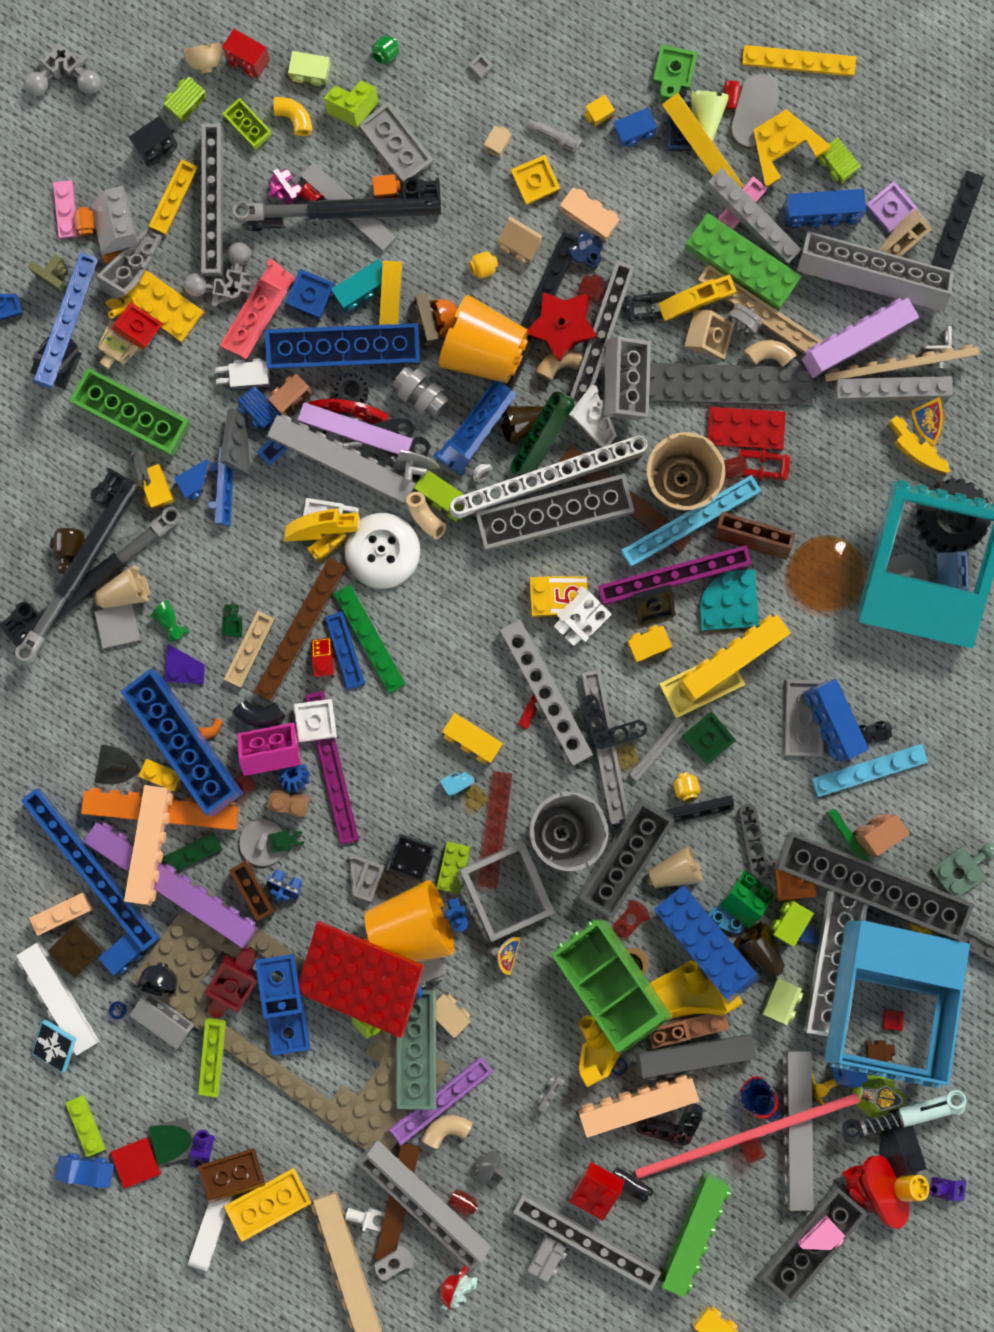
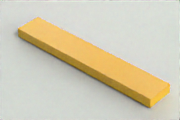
M676 93L664 102L662 106L712 176L722 168L741 188L744 187L680 94Z

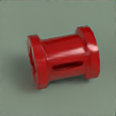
M310 183L305 184L298 193L299 197H303L307 201H317L323 198V194L317 193Z

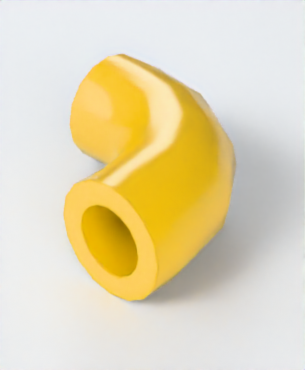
M274 97L275 116L289 118L293 123L295 135H311L312 123L310 115L303 105L291 98Z

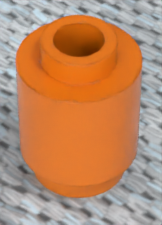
M89 207L77 208L78 211L74 212L78 235H93V230H95L93 211L89 210Z

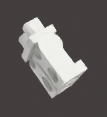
M583 586L577 591L579 594L575 599L566 605L563 611L557 614L560 619L554 626L562 635L569 628L571 629L565 638L573 646L581 639L586 642L589 639L588 636L592 635L612 615Z

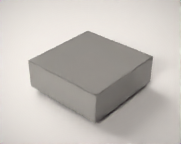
M480 53L468 64V68L481 80L494 68V65Z

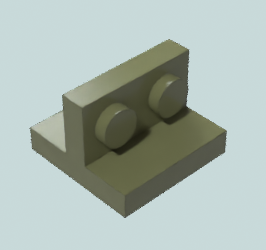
M55 254L45 269L33 261L30 262L27 267L35 277L63 296L65 295L67 287L61 280L67 276V269L69 267L61 257Z

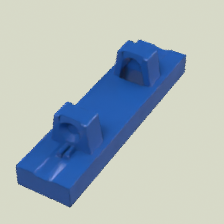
M219 447L218 463L211 464V471L218 473L216 501H209V509L216 510V524L231 526L234 470L220 462L222 447Z

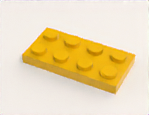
M146 269L138 284L125 296L121 297L124 301L127 296L133 297L136 301V306L163 323L161 328L182 343L205 313Z
M291 1168L266 1182L265 1186L253 1189L224 1205V1208L241 1242L308 1206L311 1204V1201L295 1169Z

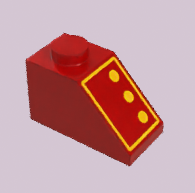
M331 638L312 640V661L314 677L316 678L335 676Z

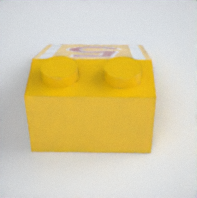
M530 577L532 618L558 617L557 614L563 611L565 606L570 604L579 594L577 591L581 586L588 590L587 577Z

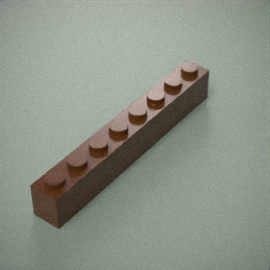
M328 558L255 688V693L271 702L274 701L347 571L346 566Z

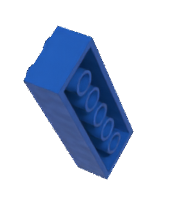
M685 885L654 908L659 918L728 1003L732 1002L759 980L757 973Z

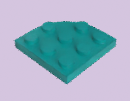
M755 569L726 572L716 577L707 586L700 602L701 631L759 627Z

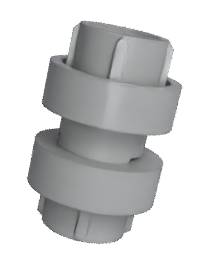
M405 367L393 382L394 388L399 391L397 396L406 403L411 400L416 403L414 409L422 416L429 414L432 418L437 417L448 403L447 397L442 394L444 388L436 382L429 385L426 382L428 376L421 370L416 369L413 371L411 368Z

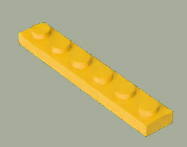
M744 45L742 65L854 77L857 56Z

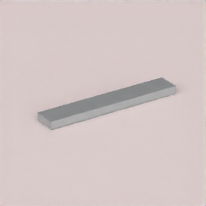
M314 162L301 175V178L310 183L314 190L323 194L325 200L354 199ZM375 217L346 218L382 252L396 240V237Z

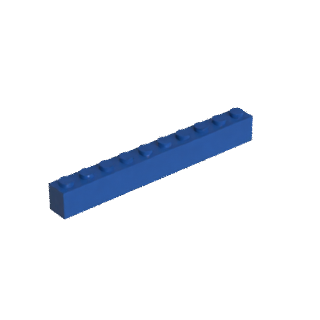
M36 788L23 798L21 802L141 950L145 951L157 942L161 936L134 903L124 901L125 892L41 789Z

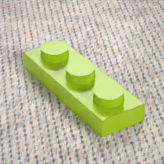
M85 1095L66 1102L65 1104L86 1156L89 1157L105 1150V1144Z

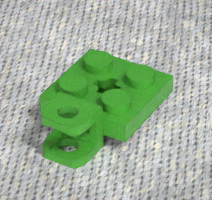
M661 45L653 83L662 84L659 96L661 103L668 100L666 98H671L676 93H679L680 88L690 90L698 52ZM678 64L680 70L673 71L670 66Z

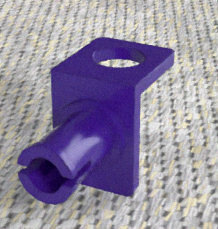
M199 1130L195 1134L190 1153V1167L198 1168V1165H202L195 1162V1160H201L204 1163L210 1162L215 1136L209 1135L206 1130Z
M932 1177V1183L929 1185V1194L932 1197L950 1201L965 1199V1180L953 1181ZM961 1186V1192L958 1195V1189Z

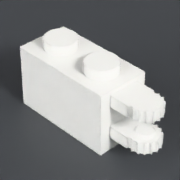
M253 359L252 362L245 363V360H236L234 364H229V366L215 368L216 373L229 372L230 378L217 379V385L230 384L233 390L248 389L253 386L256 388L271 387L270 371L267 368V361H264V359Z

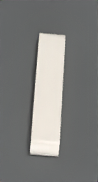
M233 1196L208 1204L188 1266L207 1272L216 1242L223 1227L222 1224H224L227 1215L224 1205L231 1202Z

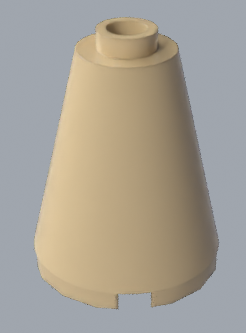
M136 565L127 568L96 591V596H94L96 604L105 609L149 601L150 598H147V596L150 595V589L145 576L139 575L138 571L140 569Z
M690 846L684 847L650 869L649 875H647L649 885L654 886L656 889L702 882V873L698 862L696 863L694 859L695 854Z

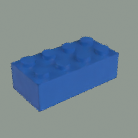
M864 189L788 194L783 204L785 227L790 226V229H799L804 225L816 228L820 227V224H828V226H838L839 223L846 222L847 225L858 224L866 212Z
M837 679L824 681L803 691L805 702L811 707L812 717L819 725L821 737L827 742L829 754L835 761L849 760L869 750Z

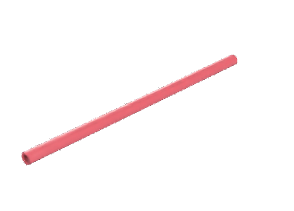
M854 1093L636 1169L637 1178H644L860 1102L858 1094Z

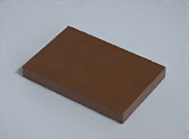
M254 1148L198 1165L208 1204L265 1186Z

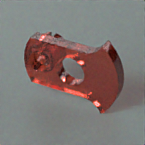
M629 900L628 909L613 924L616 935L628 938L643 921H650L647 908L638 901ZM628 914L635 916L636 922L634 925L627 923L626 917Z

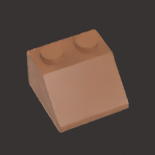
M297 374L287 377L284 381L285 384L280 389L276 388L270 393L269 401L281 414L286 416L293 413L314 393Z

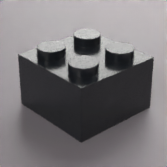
M160 115L129 136L134 149L146 166L150 164L155 165L160 161V157L165 154H171L175 151L176 146H178L172 132Z

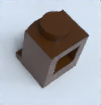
M865 1040L866 1058L892 1061V1056H895L894 1044H886V1040H874L875 1044H872L871 1040Z

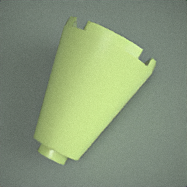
M691 91L692 113L713 141L729 96L723 93L722 96H717L716 92Z

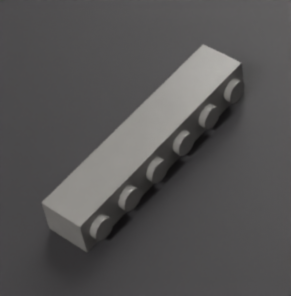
M722 168L705 184L709 191L777 260L786 265L802 250Z
M952 376L837 379L834 383L835 402L934 400L938 397H941L942 400H949L953 396Z

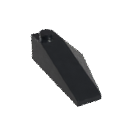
M892 1110V1111H889V1113L894 1114V1113H896L898 1110ZM900 1124L899 1127L896 1125L892 1126L891 1129L885 1128L883 1131L881 1130L880 1156L888 1160L895 1176L909 1175L927 1169L913 1125L903 1127Z

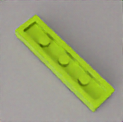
M212 1018L205 1020L198 1095L215 1098L219 1096L226 1021Z

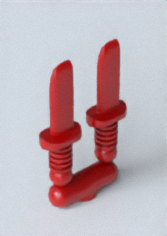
M738 449L740 456L761 459V463H765V459L774 461L782 459L780 475L777 472H765L764 467H760V470L736 468L738 475L747 477L752 475V477L759 478L758 481H762L763 478L777 480L780 477L782 481L788 479L790 455L785 454L782 457L781 454L766 453V449L762 451Z

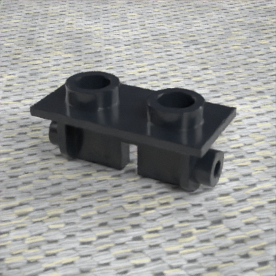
M877 721L869 726L858 725L866 744L872 743V736H874L875 742L889 740L892 737L891 730L893 728L889 722Z

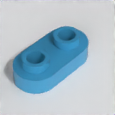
M713 907L708 913L717 926L733 933H740L745 928V925L741 922L738 927H734L733 921L737 919L722 907ZM716 913L721 914L722 917L720 920L715 919Z

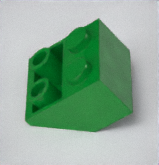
M744 870L719 905L750 929L762 917L775 894Z

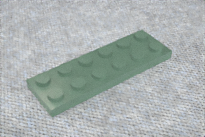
M422 990L421 999L415 998L404 1036L401 1038L397 1037V1109H436V990Z

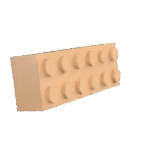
M681 1073L674 1076V1079L667 1081V1079L656 1081V1085L652 1087L643 1085L638 1087L636 1092L630 1093L625 1091L619 1093L618 1098L611 1099V1097L601 1099L599 1104L587 1103L582 1105V1109L578 1111L586 1137L699 1102L693 1079L690 1075Z

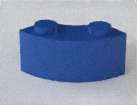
M71 1152L67 1156H59L56 1180L68 1184H81L95 1188L110 1187L114 1164L107 1162V1158L95 1157V1159L79 1157L80 1154Z

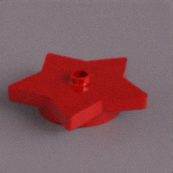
M543 293L541 316L528 329V336L547 342L558 361H561L570 349L577 344L597 339L595 331L586 319L589 296L583 294L571 299L562 300L548 293Z

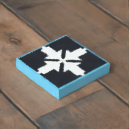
M44 1020L41 1023L32 1054L63 1073L67 1070L77 1038L48 1020Z

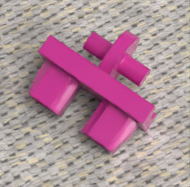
M278 169L272 172L273 176L270 178L271 183L269 187L271 191L268 195L270 198L277 197L279 201L283 199L287 205L294 204L295 199L299 197L300 186L295 184L290 187L288 182L292 180V175L288 169L281 172Z

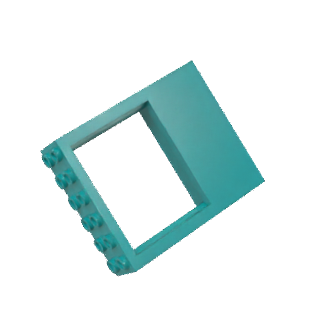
M905 480L892 481L857 609L858 620L860 623L973 649L994 578V522L973 592L886 572L905 501L994 521V502L993 504L985 503V499L974 497V500L968 499L966 495L961 493L951 495L947 494L948 491L938 488L936 491L929 490L928 486L917 484L916 487L909 485L910 482Z

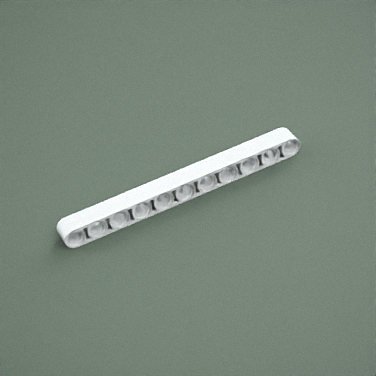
M635 436L456 497L451 502L450 513L455 518H462L640 457L647 448V440L643 436ZM634 443H639V444H641L642 449H641V450H636V449L634 448L633 444H634ZM622 449L625 455L618 456L615 450ZM604 455L607 461L600 462L597 456ZM586 461L589 467L582 468L580 462ZM568 467L572 473L564 474L562 468ZM549 473L553 475L554 479L551 481L546 480L544 474ZM529 479L534 480L536 485L530 487L526 484V481ZM513 485L517 487L518 491L511 493L508 487ZM497 492L499 493L500 498L493 499L491 498L490 493ZM479 498L482 504L474 505L472 499ZM461 504L464 510L456 511L454 505Z

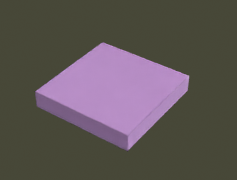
M895 181L866 204L869 212L889 234L893 232L900 221L915 208L918 210L917 206Z

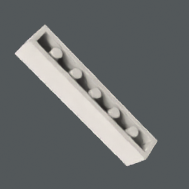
M36 943L16 955L19 959L17 960L19 967L22 970L25 969L28 974L27 980L29 984L37 989L38 999L41 1003L46 1004L49 1017L52 1020L55 1019L60 1029L77 1038L72 1053H75L77 1056L100 1042L41 943Z

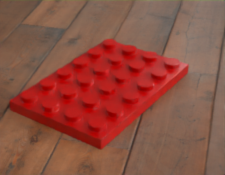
M318 921L315 925L299 981L300 994L401 1038L405 1033L425 965Z

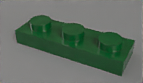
M213 832L163 856L162 859L165 865H171L177 869L175 871L177 872L223 850L216 833Z

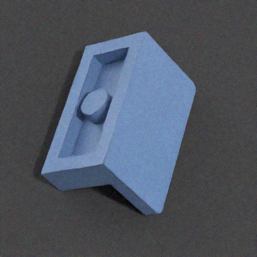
M967 552L938 553V584L968 591Z

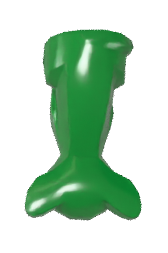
M168 599L159 604L150 615L151 618L159 621L162 628L167 630L169 642L177 641L183 637V634L190 632L187 628L176 624L175 612Z

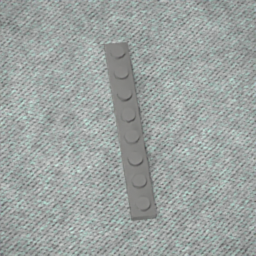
M601 670L581 673L585 695L597 697L607 729L612 728ZM590 698L587 699V706L591 710L589 716L593 713H599L598 709L593 710L595 701H591ZM594 716L591 718L590 721L593 727L601 725L599 717ZM611 731L607 732L609 734L608 737L603 738L602 735H599V739L596 742L601 743L602 746H604V742L607 740H611L610 743H614L611 738ZM614 745L605 749L596 748L610 824L619 823V820L626 819L629 814L616 746Z

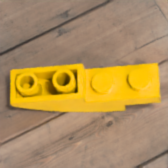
M729 274L684 290L658 303V307L664 322L698 310L704 305L734 295L737 291Z
M895 416L888 422L889 426L899 437L894 444L909 459L939 475L944 476L950 471L948 462L938 456L936 447L927 441L920 445L918 443L920 442L919 438L914 433H910L904 419H899L898 416Z
M328 509L307 514L286 525L284 542L322 540L323 534L358 532L359 513L340 514L339 509Z

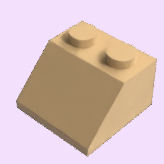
M510 216L498 239V245L504 253L514 254L519 262L531 264L542 247L543 236Z
M694 310L685 347L700 354L725 360L734 323L711 310Z

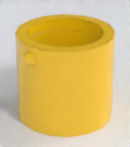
M902 1175L895 1182V1194L898 1199L904 1202L922 1201L928 1197L929 1183L922 1175Z

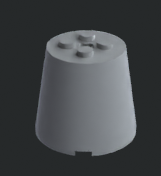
M561 792L548 797L537 807L531 819L529 837L534 851L544 863L561 871H577L590 866L601 856L606 847L609 832L603 811L594 800L577 792ZM561 829L563 837L558 838V834L556 833V831Z

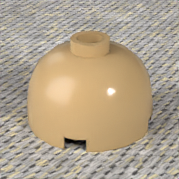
M220 43L183 49L186 63L194 70H201V74L212 72V68L218 66L221 61L222 51Z

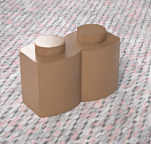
M274 789L269 796L267 807L274 812H287L290 815L302 817L309 810L311 798L303 793L292 794L288 793L287 790Z

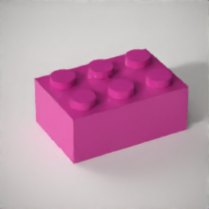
M294 723L237 734L239 761L244 776L301 765L299 742Z

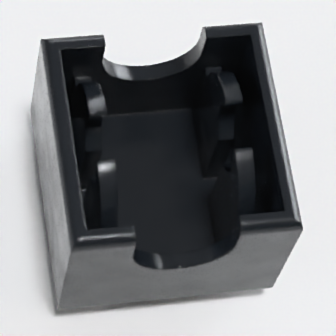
M399 833L387 871L423 883L425 882L437 846Z

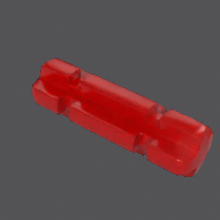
M534 695L530 697L531 702H528L522 714L523 718H520L518 725L524 729L529 728L531 723L529 721L533 719L537 711L534 703L538 701Z

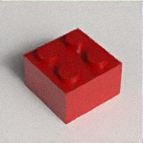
M233 28L222 46L227 63L233 68L238 66L243 69V73L251 78L255 76L259 79L270 61L267 48L235 28Z
M590 1161L575 1185L569 1202L604 1221L620 1196L625 1180Z

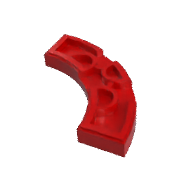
M319 399L309 402L313 406L340 415L342 412L352 413L353 417L365 420L373 425L388 420V414L359 402L342 399Z

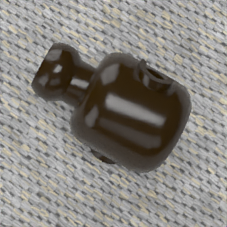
M58 528L54 533V537H51L50 548L53 549L54 557L60 559V563L57 566L59 574L65 573L84 542V533L79 529Z

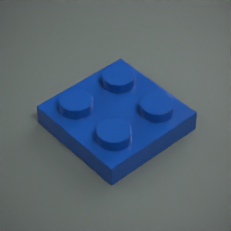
M300 269L285 304L321 319L332 294L331 289L335 287V283Z

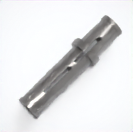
M133 439L129 445L132 452L131 459L135 464L138 483L140 486L145 487L143 482L145 481L146 486H149L151 480L145 461L146 453L143 451L142 442L136 439L137 445H135Z

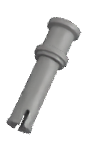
M531 117L527 124V129L558 143L557 145L560 148L564 147L572 151L573 155H577L582 146V139L578 140L570 136L568 132L562 133Z

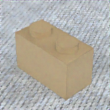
M443 993L436 1000V1020L455 1038L471 1022L469 1019L471 1015L464 1007L460 1009L455 1004L457 1000L450 993L448 995Z

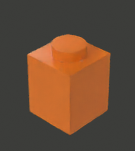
M395 174L372 177L375 198L398 197L397 192L401 191L400 180H396Z

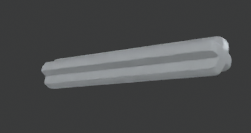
M679 718L674 720L630 773V777L633 780L638 781L684 726L683 721Z

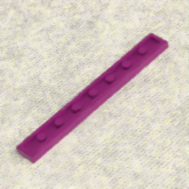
M324 691L305 695L306 702L326 700ZM335 738L316 740L340 845L359 841Z

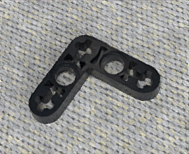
M587 695L582 699V710L592 742L596 748L605 749L640 738L646 734L647 725L641 720L607 729L597 697ZM588 698L591 701H595L593 710L598 709L599 713L587 715V712H591L590 707L585 706ZM597 716L601 719L599 727L591 725L590 720L592 717ZM635 724L643 726L641 734L633 732L631 733L633 737L629 738L626 726H629V730L636 727ZM617 729H622L625 732L623 740L615 738L614 733ZM611 731V738L614 743H610L611 740H607L604 742V746H602L601 743L596 742L599 739V735H602L603 738L608 737L609 734L607 732Z
M694 1103L687 1105L678 1124L649 1117L637 1121L636 1130L642 1135L678 1145H688L702 1120L703 1108Z

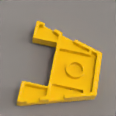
M787 109L754 129L764 182L767 188L782 179L772 162L799 145L807 142L816 158L831 149V146Z

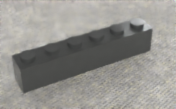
M749 1034L635 1053L638 1075L641 1078H645V1081L655 1080L658 1075L673 1077L676 1076V1072L691 1074L694 1073V1069L700 1068L702 1071L713 1070V1066L720 1065V1068L731 1067L732 1063L739 1062V1065L751 1063L750 1060L756 1059L753 1035Z

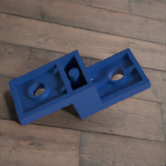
M295 954L255 960L263 1017L267 1019L272 1056L311 1050L304 998L300 994ZM275 971L282 972L283 979L281 982L273 980L272 974ZM290 1027L293 1029L294 1036L292 1038L284 1036L283 1031L285 1028Z

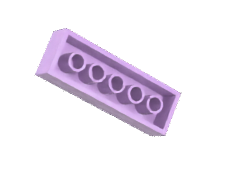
M898 298L887 307H882L875 311L874 314L862 318L856 324L844 328L837 335L836 333L831 335L821 344L819 342L813 345L809 350L805 351L806 355L801 360L813 379L905 328L918 319L919 316L909 298L904 300Z

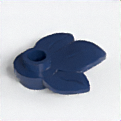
M580 231L577 237L578 246L568 248L569 254L576 262H583L591 268L596 267L601 262L602 241L599 236L591 238L588 233ZM590 255H593L595 260H592Z

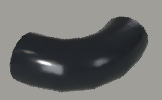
M245 700L232 711L243 723L257 728L272 726L286 717L275 702L266 708L259 709Z

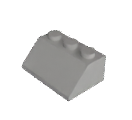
M119 186L104 190L91 204L102 255L138 246L139 243L130 203L124 187Z

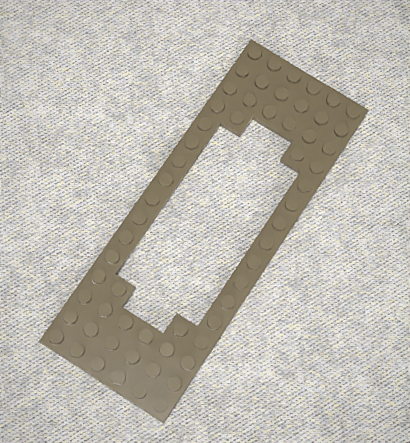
M182 908L131 979V982L138 985L142 972L149 966L157 965V963L169 965L168 968L173 970L178 979L176 994L173 997H168V993H163L162 996L156 997L195 1024L194 1027L204 1034L205 1020L207 1018H218L213 1017L206 1010L212 998L204 994L207 986L201 982L223 951L236 959L243 948ZM260 928L247 946V948H253L265 958L294 954ZM295 954L298 980L300 981L305 961ZM226 1025L224 1049L365 1150L378 1140L391 1151L397 1140L388 1129L413 1110L397 1109V1036L383 1030L374 1035L376 1037L365 1053L379 1062L380 1065L359 1095L342 1084L331 1100ZM437 1055L436 1086L451 1066Z

